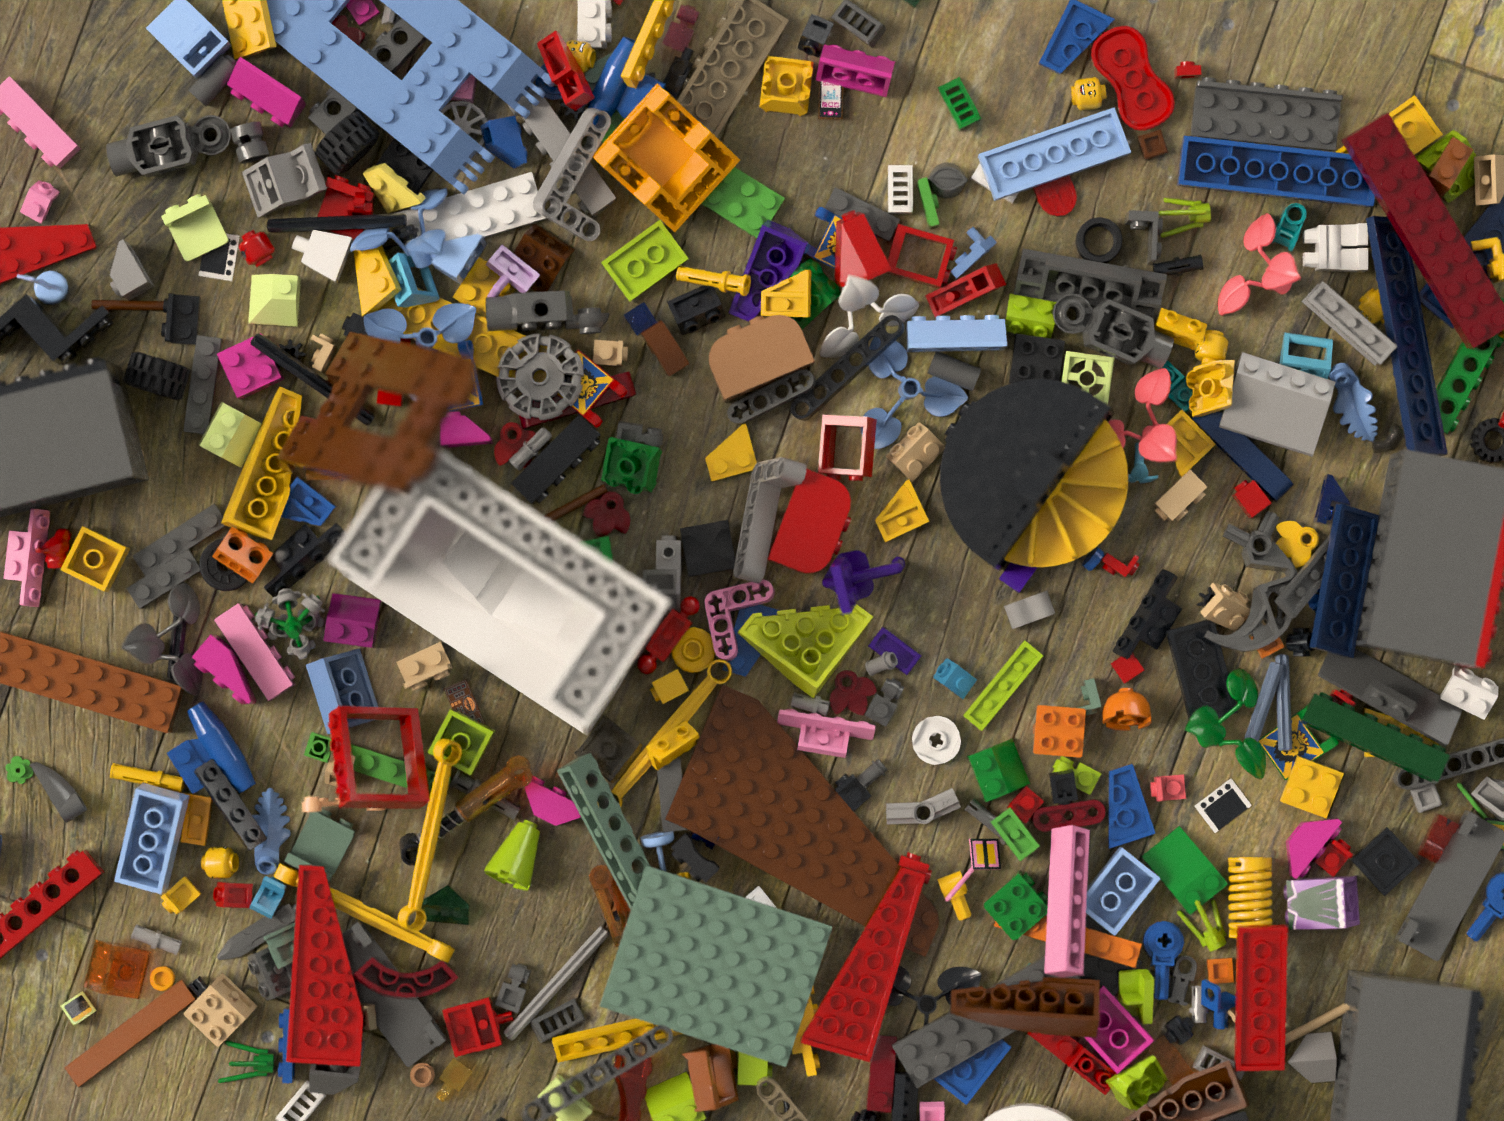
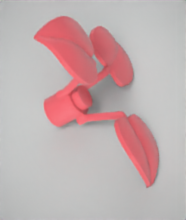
M1268 213L1256 219L1248 227L1244 235L1245 248L1249 251L1258 249L1260 255L1269 264L1262 277V283L1251 280L1245 282V278L1241 275L1231 278L1223 286L1219 295L1218 311L1221 316L1240 310L1248 302L1250 297L1249 286L1274 290L1283 295L1290 290L1292 283L1301 279L1291 254L1282 252L1271 260L1264 252L1263 247L1272 243L1276 233L1275 221Z
M1166 368L1146 374L1136 385L1135 398L1139 403H1146V409L1153 423L1152 426L1150 425L1143 429L1142 436L1130 431H1124V423L1121 420L1115 419L1108 422L1121 442L1122 448H1124L1126 443L1125 436L1133 437L1140 441V454L1145 459L1155 462L1177 460V436L1175 430L1170 425H1160L1151 409V404L1161 405L1170 393L1171 377Z

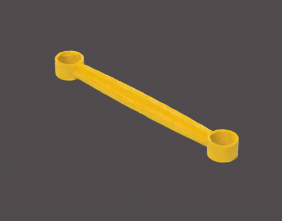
M715 659L709 664L707 669L708 675L683 701L646 746L685 720L689 722L717 684L725 683L730 679L732 667L728 661ZM717 662L725 663L728 668V675L722 680H717L711 675L712 665ZM646 746L613 789H610L612 794L619 798L620 807L623 804L622 798L652 766Z
M447 738L439 740L434 746L433 755L438 761V766L419 843L409 902L398 914L399 925L411 932L420 931L426 923V914L421 907L437 845L451 767L462 756L461 746ZM451 745V754L447 759H444V751ZM416 911L415 921L408 926L409 916Z
M279 863L274 877L286 884L298 887L299 871L286 864ZM330 887L336 909L449 963L455 950L453 947L437 939H432L419 931L411 932L402 928L397 919Z

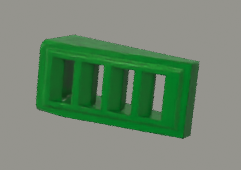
M960 77L938 87L959 131L981 121L982 118ZM956 86L960 89L950 95H947L945 92ZM961 94L963 95V99L953 104L951 103V99ZM967 103L968 107L956 112V107ZM969 111L972 113L971 116L963 120L959 118V116Z

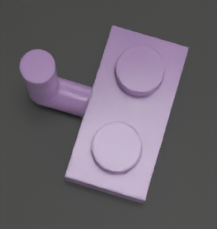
M501 245L486 263V266L500 276L487 297H498L508 283L520 293H526L539 278L540 274L505 246Z

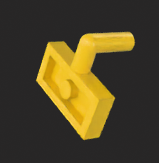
M1494 237L1471 241L1472 251L1492 248L1493 258L1489 260L1490 264H1487L1489 279L1492 278L1493 284L1504 282V254L1502 253L1500 239Z

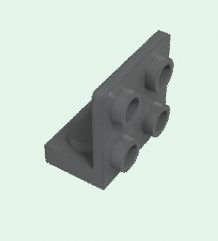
M1129 210L1125 215L1124 225H1130L1132 230H1145V227L1149 226L1147 265H1152L1161 256V242H1157V236L1162 233L1163 219L1158 218L1159 212Z

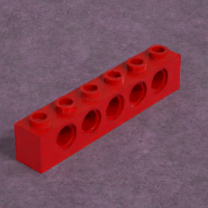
M76 850L66 858L68 863L61 868L58 865L47 874L50 878L43 884L39 881L29 889L31 894L24 900L20 897L10 905L12 910L6 915L0 913V933L4 938L0 945V959L105 873L87 850L81 852ZM71 868L76 869L79 873V879L76 882H72L68 878V871ZM52 884L60 888V895L57 898L49 894V888ZM33 900H37L41 904V911L39 913H34L30 909V904ZM14 916H19L22 919L20 929L14 928L11 924Z

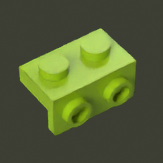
M1010 294L1005 319L1006 332L1051 339L1055 325L1053 310L1056 302Z

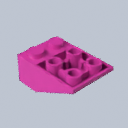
M210 634L192 656L196 660L194 665L203 673L209 674L210 672L215 676L213 681L221 688H230L234 692L232 697L242 705L247 703L255 704L256 698L237 653L219 636Z

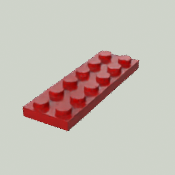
M1237 925L1234 1069L1236 1071L1285 1070L1287 925Z

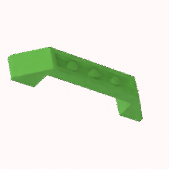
M311 732L304 756L328 763L332 752L330 748L331 737ZM350 743L351 754L355 756L354 771L408 788L404 761ZM426 768L430 797L436 772Z

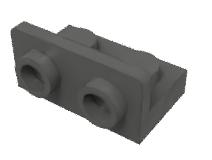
M268 948L248 956L249 970L258 980V990L262 997L269 1001L291 991L292 968L290 964L278 969Z

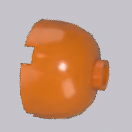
M1132 688L1119 689V692L1112 694L1103 706V724L1106 723V727L1109 729L1128 731L1131 730L1130 725H1138V729H1142L1152 723L1149 702L1146 697L1138 692H1134Z

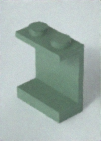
M322 808L321 812H309L310 815L284 862L298 869L299 865L324 866L328 882L330 883L357 830L352 828L353 823L343 818L337 821L330 817L332 814L330 811Z

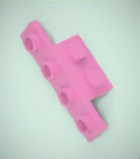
M33 508L30 510L28 532L9 531L4 579L22 581L20 605L39 607L45 555L35 552V548H41L47 541L50 511Z
M794 709L779 710L777 720L779 725L801 728L797 750L846 758L849 737L873 740L876 728L875 725H870L865 721L852 722L846 721L841 717L828 718L817 713H799Z

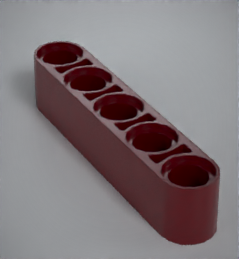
M630 371L611 376L628 390L626 396L621 398L609 388L592 409L636 396L637 393ZM556 395L552 400L557 403L561 398ZM533 400L532 407L540 408L541 402ZM568 406L562 411L563 414L552 419L540 420L536 417L527 419L519 416L522 429L574 415L578 412Z

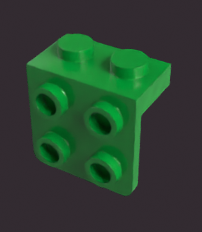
M811 258L799 265L789 277L791 278L804 270H811L810 317H790L797 322L801 330L841 295L838 285L833 280H830L823 272L822 267Z
M1020 870L1012 876V879L984 903L986 911L1012 940L1020 938L1047 915L1048 896L1044 891L1039 893L1033 886L1036 883L1027 872L1022 874Z

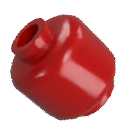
M253 229L241 236L243 241L239 244L238 249L248 265L255 264L257 268L273 258L272 254L275 249L265 232L255 233Z

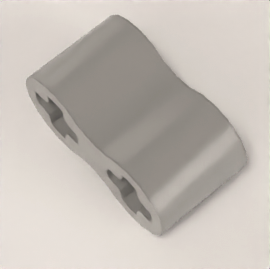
M1048 591L1004 606L1012 629L1055 614Z

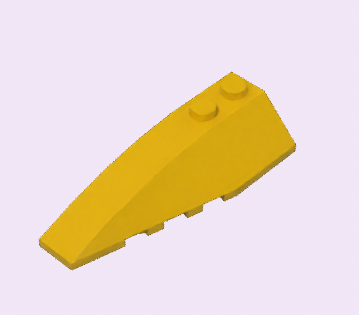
M283 387L278 388L244 463L221 524L243 530L253 536L268 540L273 539L290 495L289 486L292 474L278 467L279 461L277 456L299 420L301 395Z

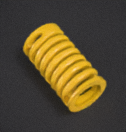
M1228 857V871L1230 873H1241L1240 875H1230L1228 877L1230 883H1238L1228 886L1229 892L1237 893L1230 894L1228 899L1231 902H1243L1228 905L1230 911H1238L1230 913L1228 918L1233 921H1247L1230 922L1228 924V927L1233 929L1229 930V938H1237V925H1272L1273 920L1268 917L1272 915V909L1269 908L1272 905V900L1269 898L1272 896V890L1267 889L1272 886V881L1269 880L1272 877V872L1269 871L1272 866V857ZM1236 862L1241 863L1242 865L1236 866Z

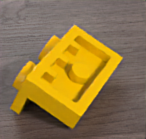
M685 720L646 746L652 766L658 771L683 753L689 751L697 745L696 740L699 738V733Z

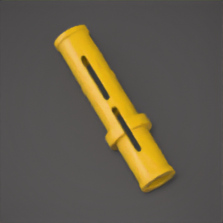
M113 763L110 770L111 779L138 784L146 783L182 792L185 785L182 777L165 774L161 770L155 772Z

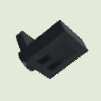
M811 14L797 48L808 55L819 58L834 23Z
M1073 769L1049 773L1051 797L1054 804L1067 805L1072 803L1073 800H1078Z
M845 773L835 782L837 787L834 790L853 812L871 797L870 793L853 774L848 776Z

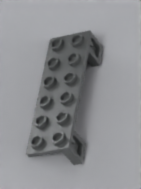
M1465 810L1395 939L1433 960L1439 961L1504 844V831L1481 819L1476 814Z
M362 921L357 922L342 934L353 975L372 957L383 966L398 971ZM354 978L360 1003L375 1004L377 1027L407 1067H410L435 1047L446 1041L447 1037L419 999L403 1000L385 997L369 990Z

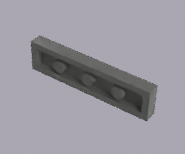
M197 335L184 432L204 434L211 422L219 366L217 353L221 352V338Z
M214 503L134 554L133 558L143 574L147 576L224 528L226 525L221 524L223 514Z
M1330 535L1275 600V603L1290 619L1295 618L1321 587Z

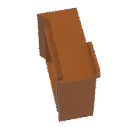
M710 1044L682 1054L689 1060L688 1067L695 1105H697V1109H694V1112L717 1110L739 1100L734 1069L737 1068L735 1050L717 1044Z

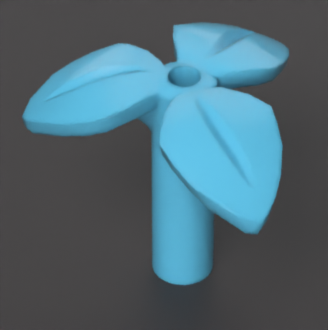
M1135 443L1134 468L1131 474H1128V482H1152L1159 478V476L1148 475V469L1144 464V457L1139 452V443Z

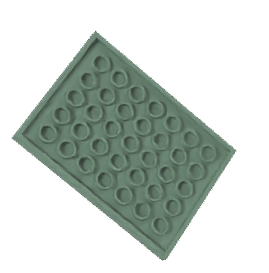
M646 865L599 1006L658 1026L665 1025L670 1030L786 1067L832 926Z

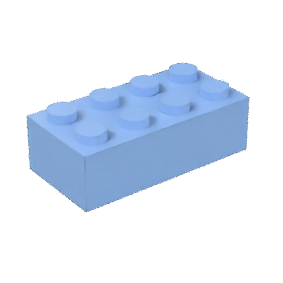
M142 783L135 789L114 882L162 894L169 887L190 795Z

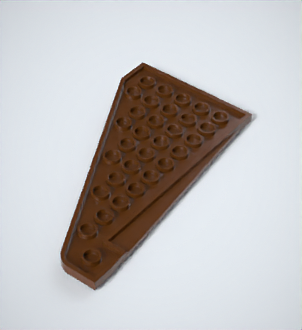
M722 685L665 820L694 832L866 927L901 867L841 796L837 794L801 750H797L798 746L758 699ZM922 892L918 899L904 948L926 957L939 925V917L935 907Z

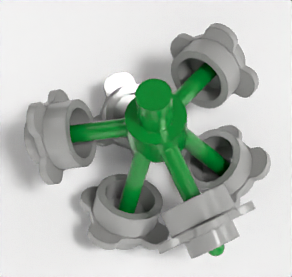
M286 588L280 590L278 595L272 598L273 604H278L281 610H287V615L281 614L280 617H274L275 610L268 608L269 604L266 603L264 609L259 608L255 614V622H258V630H261L263 627L269 629L267 635L271 640H275L277 637H290V646L287 648V653L289 655L294 654L299 659H305L310 650L315 648L316 644L313 640L309 641L307 636L299 634L302 632V627L306 631H312L314 627H322L324 625V619L319 614L320 610L323 613L325 612L321 608L323 602L319 596L311 594L308 597L303 593L302 595L305 598L301 604L306 609H300L298 617L293 616L292 609L297 606V598L301 597V593L299 591L293 592L292 589Z

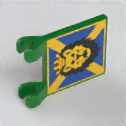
M1308 705L1291 716L1292 749L1290 751H1280L1278 749V727L1265 734L1258 741L1285 781L1289 778L1297 755L1314 761L1339 744V741L1331 736L1319 744L1308 727L1300 723Z

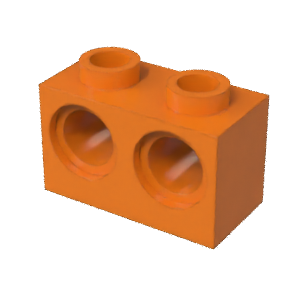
M231 527L212 557L251 583H254L273 553L269 551L265 544L255 542L249 538L245 531ZM228 543L236 544L239 550L231 549ZM249 556L256 557L259 564L251 562Z

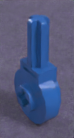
M1504 872L1493 876L1486 886L1487 898L1482 903L1486 908L1466 933L1474 941H1479L1497 916L1500 919L1504 917V894L1501 892L1504 889Z
M1161 921L1148 927L1144 933L1142 943L1144 951L1151 958L1150 966H1155L1154 999L1167 1000L1169 969L1174 967L1175 958L1178 957L1183 949L1184 939L1182 932L1176 925L1167 921ZM1162 936H1164L1166 941H1169V944L1162 947V943L1158 942Z

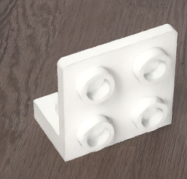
M578 0V41L588 42L592 49H607V42H612L611 23H607V18H612L611 0Z

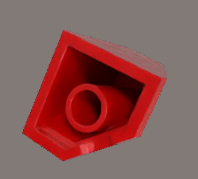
M855 210L844 213L842 215L843 219L836 221L834 280L840 287L846 285L849 275L870 280L891 270L865 215L861 212H855Z

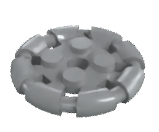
M541 333L532 334L517 340L518 343L512 348L509 347L505 351L498 365L500 371L499 377H496L502 400L508 402L509 408L514 413L527 419L536 417L540 420H547L563 414L562 411L569 405L572 407L576 402L583 387L581 385V378L584 377V369L578 353L572 351L571 345L567 341L551 334L549 336H541ZM540 345L548 346L547 353L539 352ZM525 350L528 355L520 360L518 355ZM560 355H564L566 358L563 363H560L557 359ZM509 370H517L516 378L509 377ZM543 370L546 372V379L543 382L534 381L533 376L536 371ZM565 375L572 376L571 383H565ZM519 389L523 395L517 399L514 396V392ZM560 393L563 398L555 403L552 398ZM533 400L541 402L540 408L532 407Z

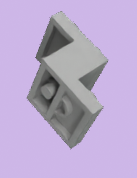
M311 143L303 144L288 153L266 157L242 172L258 218L266 216L279 208L301 204L327 189Z

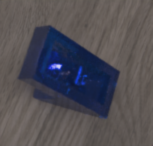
M1329 474L1324 475L1313 523L1321 525L1326 524L1327 520L1331 521L1334 507L1330 506L1331 502L1350 505L1349 500L1333 475Z

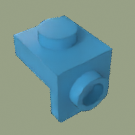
M948 658L939 665L933 676L935 680L962 699L965 698L977 681L975 677Z
M265 876L250 905V909L272 919L285 895L287 886L275 877L269 878Z

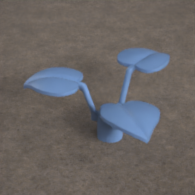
M447 188L421 192L426 199L421 204L410 207L413 210L418 209L421 236L412 239L406 246L393 232H389L390 228H370L355 238L350 251L374 249L384 244L388 238H392L405 251L406 256L412 257L416 268H425L431 265L433 260L430 257L431 254L441 255L446 233L441 229L425 232L423 212L425 209H433L440 205L447 196Z
M455 303L439 308L432 319L434 326L439 329L438 331L426 327L421 329L419 333L403 334L407 327L406 319L403 314L394 309H381L366 314L364 316V326L368 336L400 342V338H415L417 346L431 349L437 341V335L440 334L449 343L465 341L473 330L476 307Z
M874 337L869 349H878L881 345V340L878 337ZM897 341L892 343L868 365L871 372L878 378L884 379L892 374L894 378L901 381L898 387L900 399L888 414L881 408H873L863 416L877 419L874 449L890 445L900 435L901 422L891 416L904 400H911L918 394L926 396L924 399L926 410L934 416L944 417L953 413L968 399L960 386L934 376L926 381V392H924L918 380L914 378L906 379L904 376L898 375L896 372L904 369L908 356L905 348Z

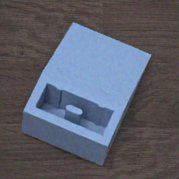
M174 0L146 27L197 80L220 55H223L232 46L187 0Z

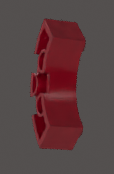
M373 957L353 975L359 983L369 990L385 997L403 1000L431 996L447 988L459 978L443 960L433 967L420 972L400 973L383 966Z

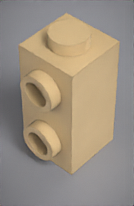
M1190 469L1153 504L1156 507L1154 512L1163 521L1166 519L1170 522L1174 519L1179 521L1188 513L1186 507L1191 502L1196 505L1206 495L1203 491L1207 486Z

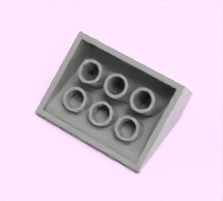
M1242 352L1234 370L1232 405L1230 408L1223 410L1219 427L1312 457L1336 382Z

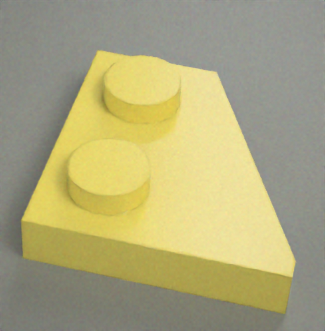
M385 163L367 168L363 172L364 177L387 213L421 204L426 199L421 192L416 195L407 187L409 182L398 176Z

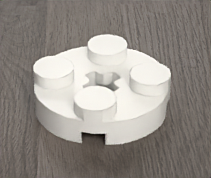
M942 716L925 718L917 724L912 734L914 751L921 760L929 764L946 763L953 759L960 749L961 739L956 725L951 720ZM939 733L943 744H937L936 747L931 746L930 736H935Z

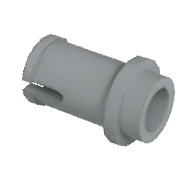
M886 651L882 656L867 661L865 667L868 674L873 676L886 669L893 670L897 666L898 660L893 652Z

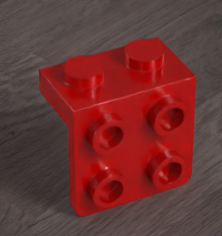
M335 175L334 179L328 177L325 184L327 191L317 217L348 216V201L355 200V189L365 190V201L373 203V205L377 196L371 192L372 188L360 183H358L357 187L348 184V179ZM365 229L327 231L348 236L355 240Z

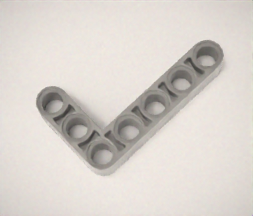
M588 108L583 112L533 200V207L537 213L586 241L597 239L600 234L599 223L566 202L611 124L609 114L596 108ZM598 115L599 121L594 126L593 120L595 116ZM586 136V137H587V142H586V144L582 147V146H581V141H582L583 137ZM574 157L575 163L570 168L569 161ZM562 179L563 184L557 189V182ZM550 200L551 205L545 211V203ZM569 212V219L564 222V215ZM588 223V231L583 234V227Z
M779 457L758 462L754 466L733 570L736 578L757 584L762 581L766 570L781 488L802 483L806 475V465L804 463Z

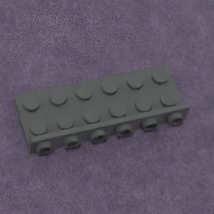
M1202 77V81L1198 80L1195 84L1190 136L1336 151L1340 106L1343 101V95H1337L1335 90H1323V93L1313 92L1312 88L1299 87L1298 91L1289 90V86L1274 85V88L1265 87L1264 83L1251 82L1250 86L1240 85L1241 81L1226 80V83L1216 82V78Z

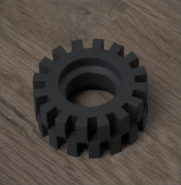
M1491 418L1482 421L1473 430V435L1470 438L1472 440L1471 448H1474V454L1478 455L1481 460H1486L1490 463L1504 460V428L1498 426L1500 419ZM1490 431L1499 432L1503 438L1502 446L1497 450H1492L1485 444V436Z

